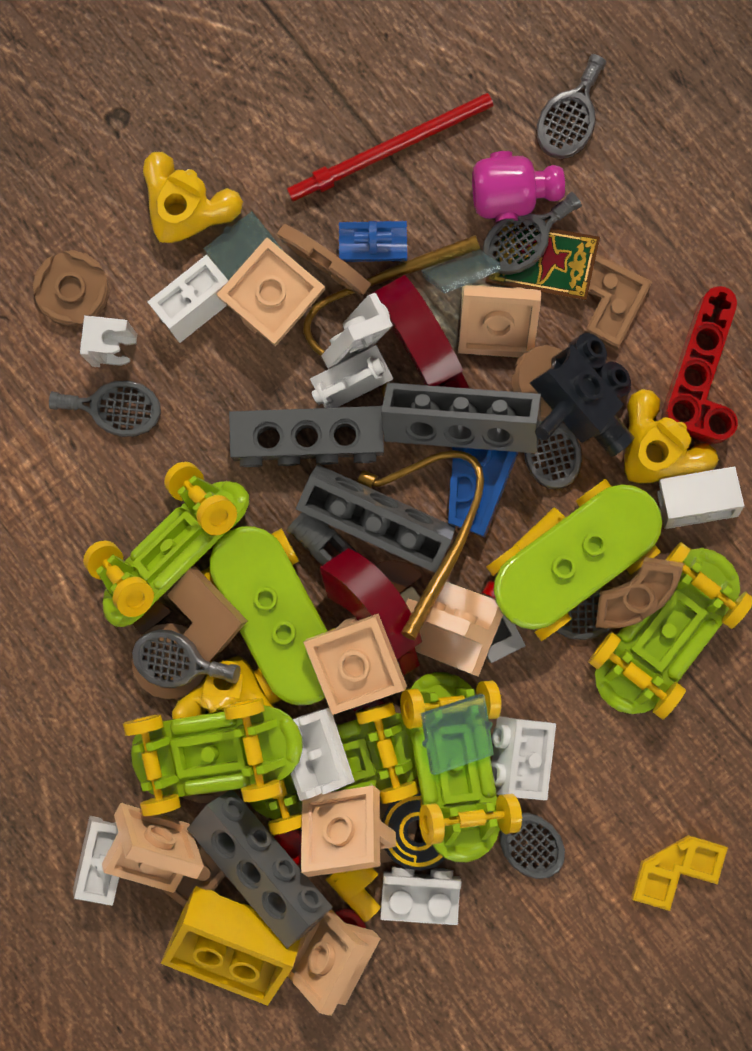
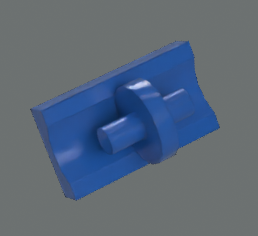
M407 221L339 222V258L344 262L407 261Z

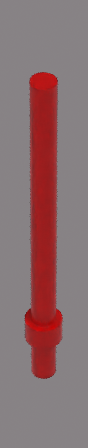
M488 93L483 94L328 169L324 166L311 172V177L286 188L292 202L317 190L322 193L335 187L334 182L493 107V101Z

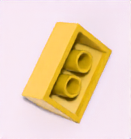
M195 886L182 910L161 964L268 1006L294 966L301 938L287 949L252 906L240 904L220 896L215 891Z

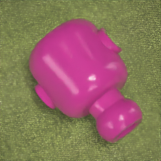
M498 151L490 154V158L478 161L472 171L473 200L476 213L485 219H495L496 222L504 219L518 221L519 216L527 215L534 210L537 198H545L552 202L561 200L565 197L563 168L551 165L543 171H534L532 162L524 156H513L510 151Z

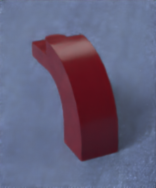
M406 275L373 292L377 294L380 302L388 309L390 321L393 325L391 329L407 351L423 384L427 386L470 389L462 373L463 368L446 335L425 300Z
M350 548L320 566L329 599L346 608L358 621L379 614L403 677L418 667L419 662L415 647L422 642L420 632H418L419 634L415 640L408 639L402 635L401 632L412 613L390 580L372 562Z

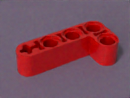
M723 286L711 288L697 304L661 415L662 418L668 417L676 422H680L673 416V406L675 404L686 406L690 412V419L688 422L683 423L686 424L690 437L709 444L722 443L730 438L738 427V419L732 409L706 400L737 308L736 295L732 290ZM714 300L720 301L719 308L723 310L714 318L713 322H707L712 317L714 305L711 303ZM702 333L710 336L713 341V349L708 351L700 348L696 341L697 334ZM686 369H695L700 373L702 378L700 386H692L687 383L684 376ZM711 416H718L723 419L726 425L724 434H716L710 429L709 419Z

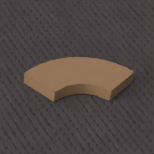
M283 224L278 231V238L298 257L316 266L340 286L359 295H364L371 284L362 275L310 237L286 224Z
M645 557L639 573L630 582L618 587H602L599 597L596 628L608 629L631 626L643 621V619L662 608L673 595L678 585L684 563Z

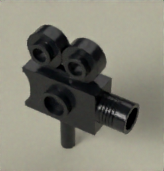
M583 333L572 340L568 347L551 358L552 367L530 382L531 386L538 394H541V397L552 409L549 415L536 428L535 434L541 440H548L561 423L564 422L581 443L594 437L605 451L613 457L623 451L635 438L616 416V413L624 405L620 399L631 390V379L628 371L621 364L613 361L606 363L607 351L605 345L596 335Z

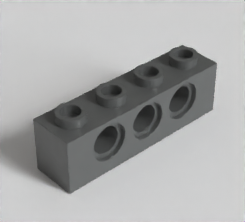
M387 383L381 410L384 442L537 453L539 438L536 436L535 430L541 424V394Z
M382 406L229 411L230 457L233 461H240V467L263 466L262 460H278V466L301 465L300 459L316 458V464L331 465L338 464V458L354 457V463L376 462V456H384ZM342 427H349L356 433L355 441L348 446L339 445L334 439L335 433ZM306 428L315 430L318 434L317 442L311 447L299 445L297 443V435L301 430ZM266 430H275L280 434L279 443L270 449L260 446V435Z
M319 464L311 473L296 506L298 511L436 573L444 558L456 528Z
M228 790L207 804L187 828L287 949L312 930L333 908L308 877L301 873V869L234 790Z

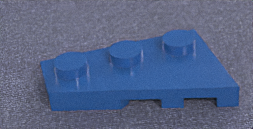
M452 447L454 451H463L473 455L478 459L484 475L483 493L469 532L485 538L518 452ZM453 458L448 523L461 529L474 498L477 478L472 464L460 458Z

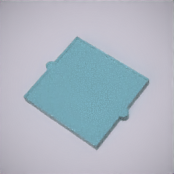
M251 211L232 227L226 226L224 233L203 249L229 281L267 237L280 249L282 248Z
M477 250L421 271L426 280L445 294L469 283H475L477 280L502 269L498 261L482 250Z
M478 694L421 713L425 736L422 745L427 749L431 774L436 775L494 755L490 733L493 723L488 720L485 695Z

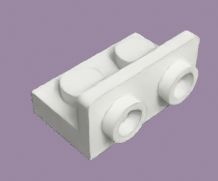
M376 293L368 295L343 322L344 331L330 339L331 345L321 355L328 369L371 348L393 326L388 309L380 302Z
M502 716L497 718L496 727L492 734L494 748L491 764L496 794L512 793L517 798L548 799L556 730L555 723Z
M392 866L391 872H383L380 920L458 925L461 878L453 876V870L431 868L430 874H416L413 869H406L403 866Z

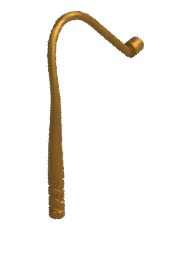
M476 235L469 237V239L466 238L395 265L366 280L371 284L370 287L409 273L436 266L439 263L442 264L481 248ZM346 288L320 300L307 313L303 323V333L310 347L319 356L325 350L317 344L312 336L311 323L313 318L326 305L355 292ZM387 383L383 384V386L380 388L383 398L385 396Z
M450 450L433 454L377 480V475L363 470L358 478V483L373 489V487H381L435 461L447 458H460L472 464L476 473L477 480L474 498L458 536L421 595L420 601L416 604L414 612L410 615L409 621H407L406 626H404L401 632L403 636L411 640L416 639L419 634L418 632L422 628L421 626L426 621L427 615H429L432 606H434L464 547L481 502L484 486L482 467L477 458L463 451Z

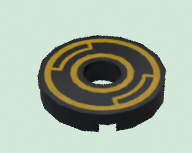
M419 792L412 797L391 803L381 821L396 832V847L384 849L391 859L406 869L422 871L436 867L446 858L439 854L433 845H427L425 841H414L408 834L409 824L414 820H419L422 806L421 794Z

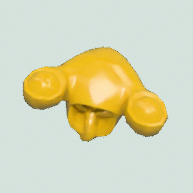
M153 152L144 160L143 175L148 188L151 224L159 242L174 243L196 235L209 226L231 222L241 213L243 201L238 192L226 188L217 192L208 200L205 184L198 178L194 170L175 171L173 158L164 152Z
M641 389L631 395L627 404L629 431L635 438L625 448L624 471L628 481L653 483L659 482L663 478L715 469L719 461L717 451L708 443L695 444L687 451L691 444V437L687 432L685 423L676 422L668 417H664L659 421L653 420L660 412V398L654 391Z
M238 655L219 662L240 666V677L236 684L229 683L225 679L210 677L207 674V677L198 686L178 701L172 711V719L206 714V711L209 713L224 711L223 707L226 705L256 698H262L263 704L266 706H273L267 700L252 667L246 659Z

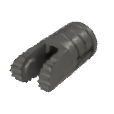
M303 512L286 530L305 549H308L310 554L321 565L333 559L323 549L328 543L339 553L348 548L357 552L334 529H331L327 523Z

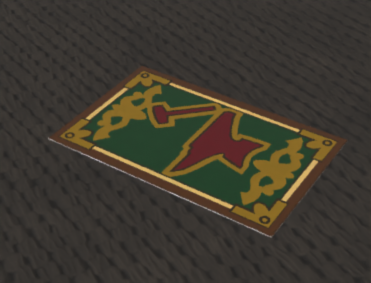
M523 223L519 225L520 229L525 227ZM529 226L530 230H533L535 226ZM505 227L502 230L506 232L508 228ZM516 227V228H514L512 231H513L514 234H515V233L518 232L519 230H518L517 227ZM551 228L548 247L543 257L536 264L521 273L511 275L496 273L489 267L485 282L541 290L544 293L587 300L600 237ZM528 229L523 231L525 235L529 233ZM538 230L533 232L535 236L540 234ZM501 231L497 234L498 237L502 235ZM509 232L508 234H506V236L510 238L512 236V233ZM521 233L517 235L518 239L523 237ZM529 235L527 238L530 241L534 237ZM504 236V237H502L500 240H501L502 243H503V242L506 241L507 239H506L505 236ZM514 237L510 241L514 244L517 240ZM526 239L521 241L523 245L527 243ZM535 240L531 244L536 246L538 243ZM497 241L494 245L497 247L500 245V242ZM509 242L505 244L506 248L511 246ZM518 243L515 248L518 250L521 248V245ZM528 245L525 248L529 251L532 247ZM502 246V247L499 248L498 250H499L500 253H501V252H503L505 249H504L503 246ZM514 248L509 250L510 254L515 252ZM523 249V250H521L519 253H520L521 256H522V255L525 254L526 252H525L524 249ZM533 250L529 254L532 256L535 253V251ZM495 251L492 255L496 257L499 254ZM507 252L503 255L505 259L509 256ZM516 254L513 258L516 260L519 258V255ZM527 255L524 257V260L526 261L530 257ZM501 257L497 259L498 263L503 261ZM510 258L507 262L510 265L514 261Z

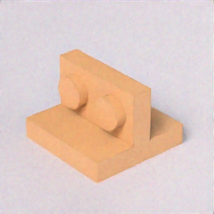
M267 237L217 293V297L241 317L243 324L253 333L258 331L276 347L325 291V286Z
M462 285L458 353L520 357L528 350L534 348L541 305V290L521 287L506 288L486 285Z
M446 582L429 615H427L426 621L421 626L420 635L422 642L415 647L416 652L479 677L503 616L496 600ZM408 598L406 604L412 613L418 602Z
M379 614L359 621L355 617L346 619L336 629L308 638L303 642L332 715L404 691L407 687Z
M375 786L329 792L302 800L301 873L307 877L380 867V849L396 847V832L380 820V790Z
M124 803L119 804L114 814L118 834L102 862L104 873L172 893L176 891L183 876L194 879L199 877L204 865L195 838L187 830L190 826L189 823L160 814L143 816L140 808Z
M331 909L312 930L301 938L294 966L287 977L319 1013L332 1016L337 1004H347L381 938L373 930L344 923Z

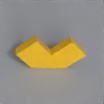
M690 835L680 839L641 861L631 899L670 911L680 874L718 885L728 847Z

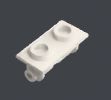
M377 345L310 378L315 388L312 391L313 398L318 405L323 403L325 408H337L394 379Z

